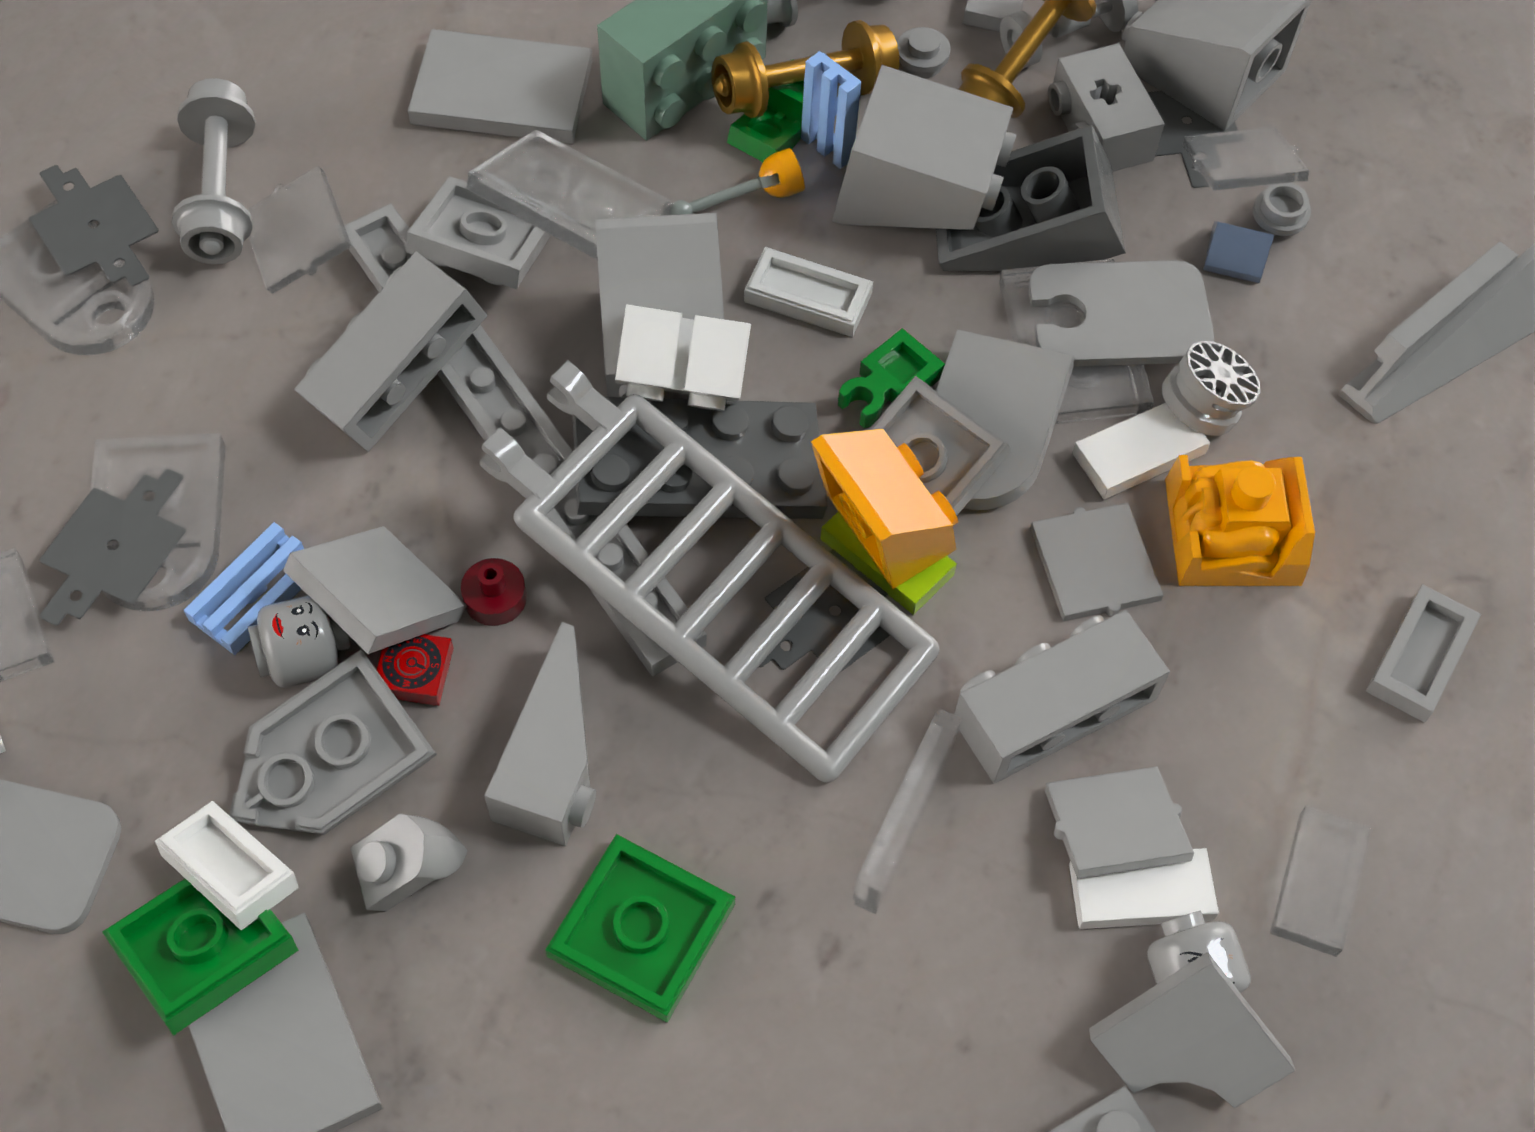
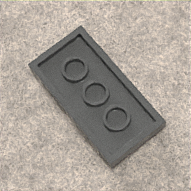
M627 397L605 398L618 407ZM663 398V402L647 400L788 518L823 519L828 507L827 496L811 444L812 440L819 437L816 403L735 402L726 400L725 411L688 406V399ZM573 415L575 450L593 430ZM635 424L576 484L577 515H600L664 447ZM683 464L635 516L686 517L713 487ZM733 504L721 516L726 518H749Z

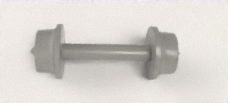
M218 78L204 79L196 82L189 89L187 99L180 104L177 114L180 130L190 140L204 146L202 195H194L183 199L175 206L172 215V225L175 232L180 236V245L186 255L202 263L224 264L235 260L241 255L243 242L250 237L253 228L250 211L240 202L226 197L227 148L245 143L253 135L256 120L253 110L247 104L245 92L238 85Z

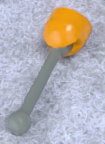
M790 148L773 153L762 163L758 178L689 203L684 200H678L672 204L670 215L693 214L761 188L770 196L777 198L789 197L805 190V183L798 160Z

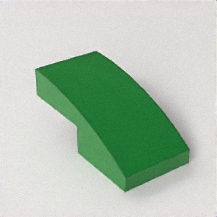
M804 81L768 88V105L763 116L750 118L743 114L730 125L727 143L761 162H764L773 153L787 148L792 150L801 140Z

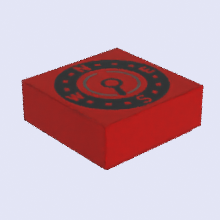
M423 634L382 649L377 672L397 700L439 706L454 649L452 640L447 637Z

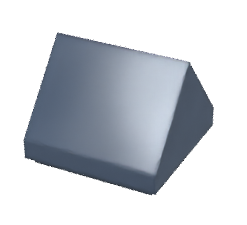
M1214 221L1203 270L1260 283L1274 234Z

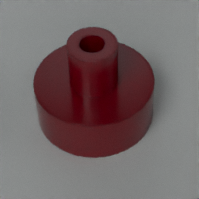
M488 558L481 560L466 571L461 581V594L463 602L466 604L465 609L472 619L488 626L507 624L517 618L526 605L527 592L523 574L516 565L505 559Z

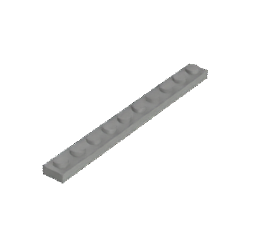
M388 204L340 227L344 244L378 292L387 284L391 274L397 268L403 266L413 255L405 252L407 232L410 228L392 204ZM479 325L437 375L484 441L501 427L520 445L525 455L550 475L573 451L482 326ZM576 485L546 515L547 518L574 540L599 516L577 515ZM626 524L595 558L625 582L649 557V554ZM665 577L645 598L647 602L674 624L688 609ZM589 587L652 677L678 662ZM704 630L694 640L702 648L707 643V634Z

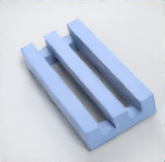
M818 51L805 61L801 139L808 145L817 139V152L825 157L833 151V164L842 169L848 164L856 139L861 81L826 54ZM838 83H840L841 85L839 86V92L837 96V86ZM835 116H836V127H835V133H834V122H835Z
M273 522L183 610L188 620L233 655H236L251 640L248 626L257 624V615L260 609L266 605L291 600L301 588L285 574L229 631H226L224 627L248 603H254L267 590V584L285 567L289 554L304 549L302 542L293 535L289 538L285 534L284 529Z

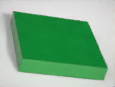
M616 834L546 947V955L553 961L668 1023L734 908L736 897Z
M185 878L102 931L112 949L173 1036L299 951L292 936L271 909L263 911L258 916V919L243 930H240Z

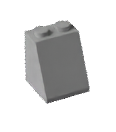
M1156 0L1145 13L1138 11L1127 23L1122 34V40L1125 41L1123 51L1139 78L1225 131L1286 71L1312 0Z
M881 65L850 153L832 222L842 225L973 230L981 208L993 210L1002 185L1003 177L993 173L996 165L1006 167L1017 134L1006 131L1013 107Z
M717 213L595 219L607 397H628L626 396L627 385L616 384L615 382L626 304L682 313V318L693 320L695 315L724 319ZM664 391V398L689 399V394Z

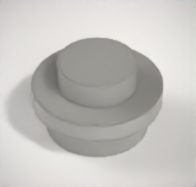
M912 28L904 32L897 42L899 62L902 69L906 73L924 79L937 75L947 64L950 57L951 47L948 39L941 32L932 28Z
M1273 183L1257 196L1253 206L1254 219L1261 228L1271 234L1279 236L1295 235L1307 226L1310 219L1311 207L1309 197L1300 186L1294 183Z

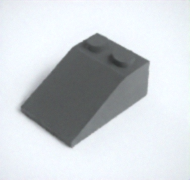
M1092 124L1011 151L1006 167L996 165L993 174L1002 176L1003 181L993 210L981 208L973 230L936 228L938 260L943 271H1030L1048 264L1095 263L1125 253L1112 167Z

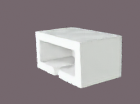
M626 304L615 382L616 384L627 385L626 396L638 394L646 400L663 402L664 391L689 394L688 406L725 411L726 400L737 402L741 397L751 324L695 315L693 320L682 318V313Z

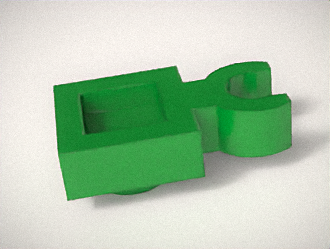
M901 328L861 361L859 372L861 377L852 378L841 386L838 395V406L843 410L855 400L867 402L869 405L861 411L860 425L864 429L869 428L882 415L884 404L888 401L893 403L915 376L930 387L938 382L945 363L906 330Z

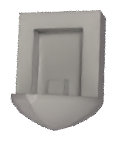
M398 814L350 847L366 910L388 911L430 882L445 879L455 873L462 865L468 851L451 831L438 822L425 817Z

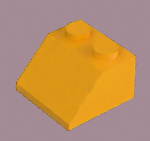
M884 429L822 434L811 441L827 496L892 589L957 550L953 526L959 522L957 515L949 501L939 490L930 494L919 479V477L924 475L923 469L907 444L903 443L896 447Z

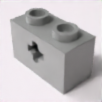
M1117 43L1058 58L1054 81L1048 88V99L1053 113L1056 116L1062 117L1069 132L1092 124L1111 164L1112 171L1154 161L1165 123L1120 44Z

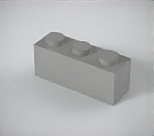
M415 251L403 266L397 268L391 274L387 284L369 305L351 319L346 331L323 357L317 359L309 367L306 376L294 390L369 452L488 315L462 285Z
M1127 610L1106 620L1099 615L1080 624L1071 633L1070 638L1052 647L1048 643H1041L1032 647L1019 657L1015 666L997 675L994 671L989 670L973 677L960 691L953 722L993 784L1157 700L1170 670Z

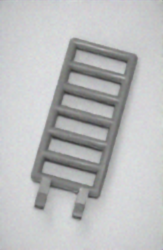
M567 360L551 376L550 382L555 387L548 392L547 399L563 412L575 415L593 432L550 475L525 455L520 445L501 427L482 444V450L487 454L480 459L479 465L496 479L507 482L526 498L514 512L516 525L814 777L822 782L834 781L937 658L939 643L644 397L632 394L616 407L595 390L587 377ZM637 424L660 443L664 449L576 540L572 539L547 518L546 515ZM685 464L713 488L625 582L622 581L595 557L675 472ZM733 504L760 526L761 529L675 624L672 623L647 602L645 598ZM782 545L807 565L810 570L724 666L694 640L774 551ZM831 585L855 605L859 611L779 704L773 708L748 687L745 682ZM880 626L909 651L830 746L823 750L798 729L795 724Z

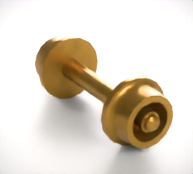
M1043 0V5L997 68L993 71L980 64H968L961 72L963 82L958 90L1013 107L1010 118L1019 117L1025 110V102L1012 83L1060 17L1063 15L1078 22H1087L1096 13L1095 0Z
M862 20L848 23L843 32L842 50L826 53L828 57L861 81V95L872 93L881 65L899 70V50L896 39L889 27L883 24L869 26ZM748 41L736 44L732 53L715 57L712 63V86L719 107L726 114L744 113L750 118L763 116L768 105V88L804 81L805 61L812 56L764 66L762 58L753 44Z

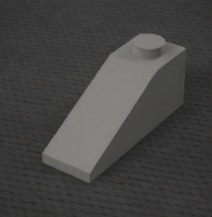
M562 622L484 797L492 822L563 846L567 845L574 826L584 828L588 822L596 799V789L590 787L575 629L573 625Z

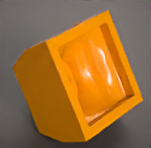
M1178 455L1165 478L1178 585L1302 586L1310 566L1315 537L1302 457L1280 458L1266 461L1264 464L1254 460H1246L1217 465L1189 466L1188 455Z

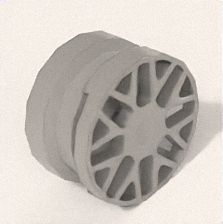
M1200 341L1192 344L1179 362V365L1172 369L1162 383L1163 398L1173 414L1191 429L1213 436H1221L1230 432L1239 421L1242 410L1251 407L1261 393L1260 381L1254 369L1247 361L1229 347L1210 341Z

